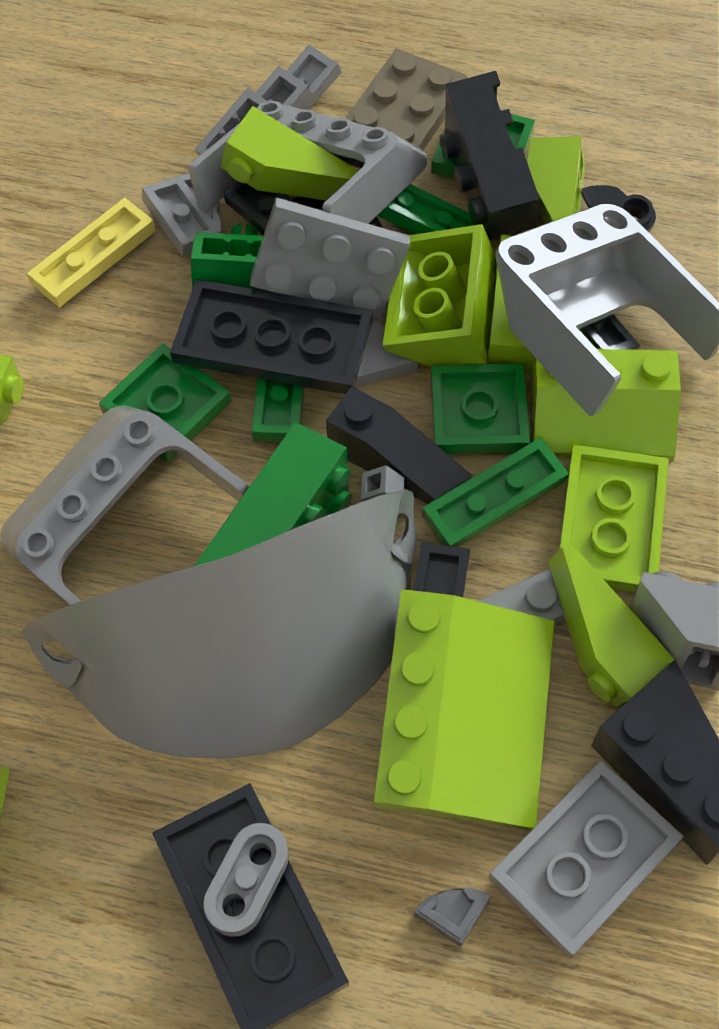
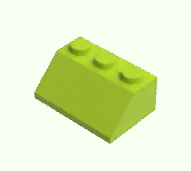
M483 225L409 235L410 247L389 297L383 348L387 352L429 367L433 365L487 364L497 261Z
M597 349L620 373L621 380L601 411L594 416H589L534 356L531 373L532 442L541 437L557 458H570L574 444L669 458V460H674L681 396L678 351Z

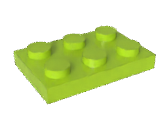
M573 444L559 550L570 541L614 590L635 592L642 572L651 574L659 572L669 458Z

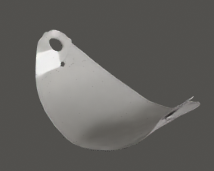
M404 489L383 494L289 530L231 556L168 573L60 608L28 622L23 629L24 637L45 671L70 690L106 729L126 742L149 751L178 757L236 758L290 748L341 717L376 684L392 662L401 589L411 590V565L413 554L416 550L417 534L413 512V492ZM403 513L405 515V527L397 542L393 543L397 517ZM48 639L59 642L71 653L72 659L64 660L54 657L44 648L43 642Z

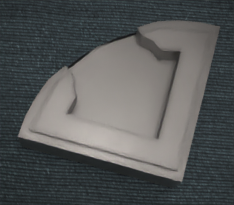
M473 888L442 891L425 899L415 910L414 916L461 947L491 896Z

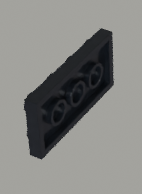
M196 279L170 355L172 362L175 364L346 394L351 386L355 388L373 322V310Z
M251 783L152 832L240 1029H271L350 985L289 860L259 922L251 931L241 936H226L216 931L207 919L204 911L205 894L237 834L251 824L266 823L271 825ZM259 848L253 852L251 861L254 864L263 865L270 860L271 852L266 848ZM238 898L231 899L225 906V914L231 917L240 915L244 910L245 902Z

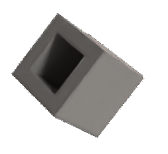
M387 465L362 473V501L404 490V477ZM403 513L399 514L397 518H403Z

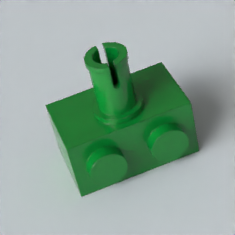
M242 223L233 226L230 234L195 232L191 254L192 289L196 279L268 291L250 286L251 273L263 236H258L257 230L247 223L244 235L241 234Z

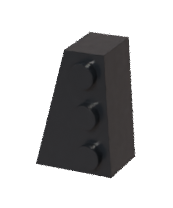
M497 71L446 84L445 134L440 135V147L443 157L446 161L452 160L455 166L453 172L456 186L460 193L466 192L469 199L468 210L472 223L474 225L482 224L489 240L501 237V234L509 235L536 227L540 200L523 148L515 149L509 137L506 126L512 125L513 119L509 109L500 110L497 101V88L500 86Z
M674 660L600 725L591 746L639 796L684 836L682 840L707 865L719 854V738L679 665Z

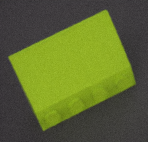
M401 589L374 797L376 809L531 830L536 826L554 620L455 595Z

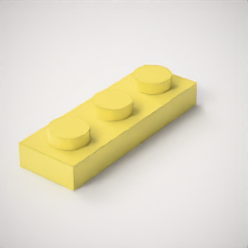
M124 197L27 273L31 285L60 308L156 232L154 220Z

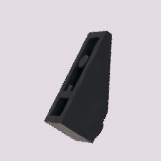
M352 386L326 419L327 438L347 447V460L366 471L387 465L404 477V489L413 492L414 497L427 504L472 478L471 473L396 410Z

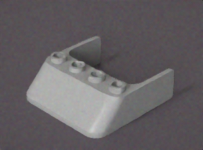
M267 101L257 107V109L347 164L361 168L323 204V211L369 224L427 166V157L423 149L387 131L385 128L370 127L351 122L346 118H334L318 114L313 110H303L282 105L278 101ZM238 125L195 159L188 167L197 205L201 210L208 211L224 197L223 193L238 182L227 171L220 168L226 142Z
M601 204L507 238L500 243L495 256L510 329L589 416H594L601 411L620 382L621 375L578 329L630 306L640 305L657 312L704 360L712 358L719 349V302L623 208L612 204Z
M117 406L101 416L7 519L1 530V543L11 556L69 605H72L81 600L68 590L63 583L61 571L64 561L160 454L172 450L238 502L249 486L157 415L130 406Z

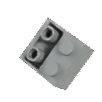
M642 572L629 608L676 660L688 684L719 690V583H707L704 585L681 580L679 576L669 572H655L652 574Z

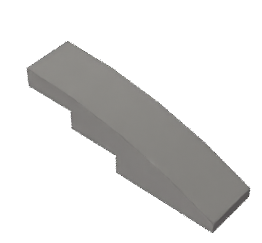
M308 45L287 70L278 66L256 93L247 88L196 147V153L198 155L203 154L237 126L252 106L257 108L264 102L278 101L282 105L303 110L309 109L342 73L339 64L311 45Z

